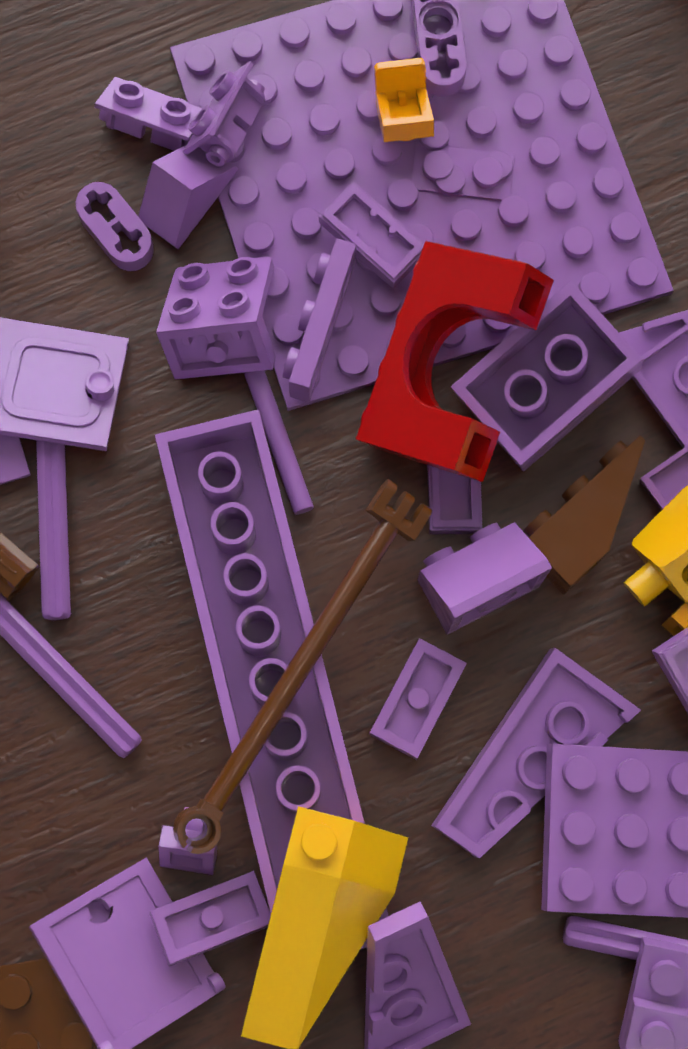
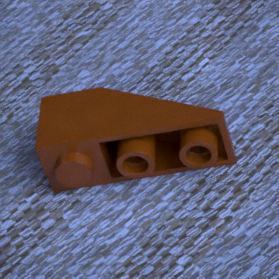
M641 435L628 446L621 440L616 443L599 460V463L604 468L592 480H589L585 475L579 477L561 495L567 503L554 515L545 509L523 530L548 559L552 569L546 577L563 595L591 571L610 550L646 441Z

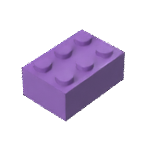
M570 281L546 302L537 330L524 327L515 329L457 380L451 388L458 399L479 422L500 431L497 443L524 472L642 369L643 359L579 288Z

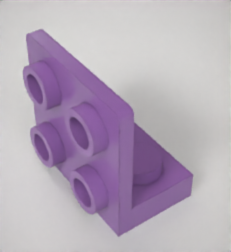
M241 257L233 261L209 264L191 263L184 267H178L175 270L156 331L174 379L273 370L276 355L262 316L274 270L271 257Z

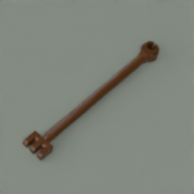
M387 479L381 485L365 510L380 522L204 799H200L196 806L186 808L180 812L174 820V838L182 848H185L188 844L187 851L190 853L202 854L209 852L219 842L221 836L219 820L224 814L222 812L396 535L399 534L407 541H415L429 519L432 509L423 503L417 507L410 519L405 517L415 501V497L406 491L399 496L393 507L388 505L398 487L390 479ZM196 818L201 819L203 822L202 833L196 838H188L185 831L188 822Z

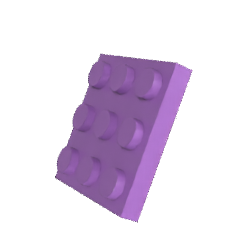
M547 744L541 910L688 918L687 751Z

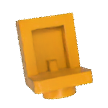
M413 58L376 63L374 65L375 100L383 141H410L416 138L433 137L434 118L426 90V66L424 59Z

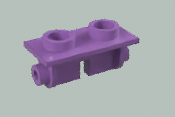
M251 61L234 73L229 70L224 71L209 90V94L214 97L210 105L201 109L189 125L188 130L193 135L183 150L186 155L200 147L207 153V160L218 167L234 159L247 133L236 125L233 120L246 130L252 125L265 102V89L263 85L256 80H249L247 78L254 65Z
M118 77L113 78L95 103V108L100 109L99 119L106 122L107 128L116 129L142 138L145 134L146 126L152 128L151 143L173 151L187 145L193 135L188 130L189 125L199 111L203 109L189 104L183 99L164 95L142 87L136 82L126 81Z

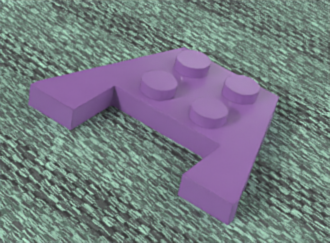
M688 310L643 323L642 326L619 332L643 359L642 369L632 379L683 448L640 478L641 484L660 510L688 485Z

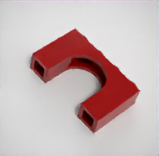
M425 241L419 260L414 266L413 277L403 306L397 315L395 328L385 357L380 363L378 377L371 397L362 414L356 440L397 456L483 482L500 431L475 419L442 410L434 397L431 377L435 357L444 341L452 332L474 320L489 319L537 330L554 280L525 262Z

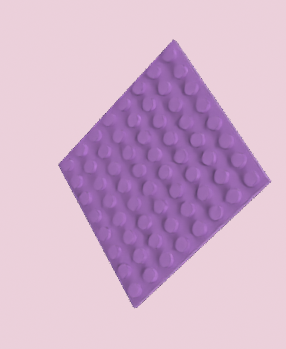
M332 0L170 47L174 64L189 104L200 108L209 106L214 98L209 94V90L217 78L226 70L234 73L249 61L254 65L247 78L260 82L265 89V102L249 128L245 130L233 120L247 134L234 159L231 161L239 170L220 193L218 199L237 257H271L274 264L262 316L276 355L274 371L288 411L375 385L380 363L385 357L395 328L397 315L403 306L413 277L414 268L392 289L356 256L355 265L310 403L290 397L289 379L282 377L285 362L291 347L300 349L305 334L304 331L298 330L300 317L306 301H316L321 286L314 283L318 262L322 253L331 255L336 240L319 223V215L353 181L423 243L425 241L521 261L535 267L554 280L547 301L570 281L579 288L602 315L673 293V287L564 0H459L467 61L463 86L455 94L446 97L435 96L427 91L434 118V136L416 138L410 141H383L375 100L374 65L379 62L418 58L411 0ZM432 15L424 21L425 28L435 35L445 34L452 28L451 22L442 15ZM446 50L438 51L436 70L440 72L441 78H449L451 70H448L446 67ZM416 142L421 143L426 149L432 151L440 150L445 146L491 151L486 156L496 158L503 166L501 181L509 177L513 168L510 195L502 201L457 196L456 194L464 188L466 180L464 171L457 165H453V170L448 177L439 180L435 179V185L441 193L418 191L416 185L411 181ZM509 154H515V157H514V166H513L512 158L510 157ZM489 319L468 322L457 328L444 341L435 357L433 367L493 349L519 326Z

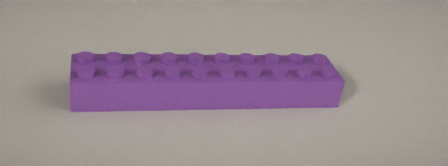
M259 409L155 434L232 753L314 626ZM322 654L240 782V789L270 912H272L298 806L365 824ZM387 908L378 921L388 917ZM367 939L361 949L367 948Z

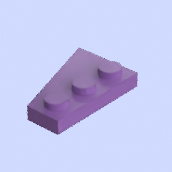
M417 902L368 926L364 1049H422L471 1025L429 917L421 902Z

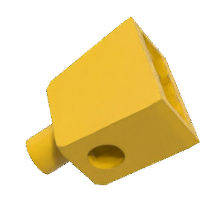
M688 485L632 541V547L645 565L623 583L644 607L666 588L671 590L686 604L688 603Z

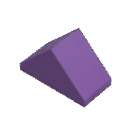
M185 145L152 162L138 215L146 227L176 249L181 247L239 170L231 162L225 163L221 167L211 164L206 158L207 153L200 147L186 155L183 152L186 147Z

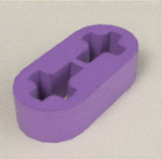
M92 182L84 186L77 195L76 210L85 229L110 260L120 269L136 271L145 267L151 261L154 253L152 237L146 225L110 184ZM98 200L101 204L107 203L112 220L107 222L99 212L92 213L91 202ZM122 230L129 240L136 241L139 239L138 245L140 250L135 254L128 249L121 252L122 245L117 233Z

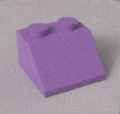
M497 522L490 524L470 536L473 544L455 553L451 546L443 548L423 561L426 568L420 570L418 582L447 635L539 588L552 569L548 559L515 522L502 529Z

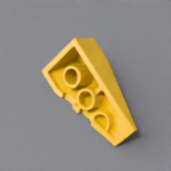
M298 806L241 1037L287 1049H299L366 941L368 926L378 922L394 896L408 837L350 819Z

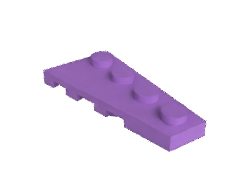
M549 649L431 826L474 857L481 858L529 814L531 808L545 796L547 744L602 747L608 741L607 738L622 724L628 723L641 709L558 649Z

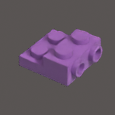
M642 936L618 1040L620 1049H688V946Z

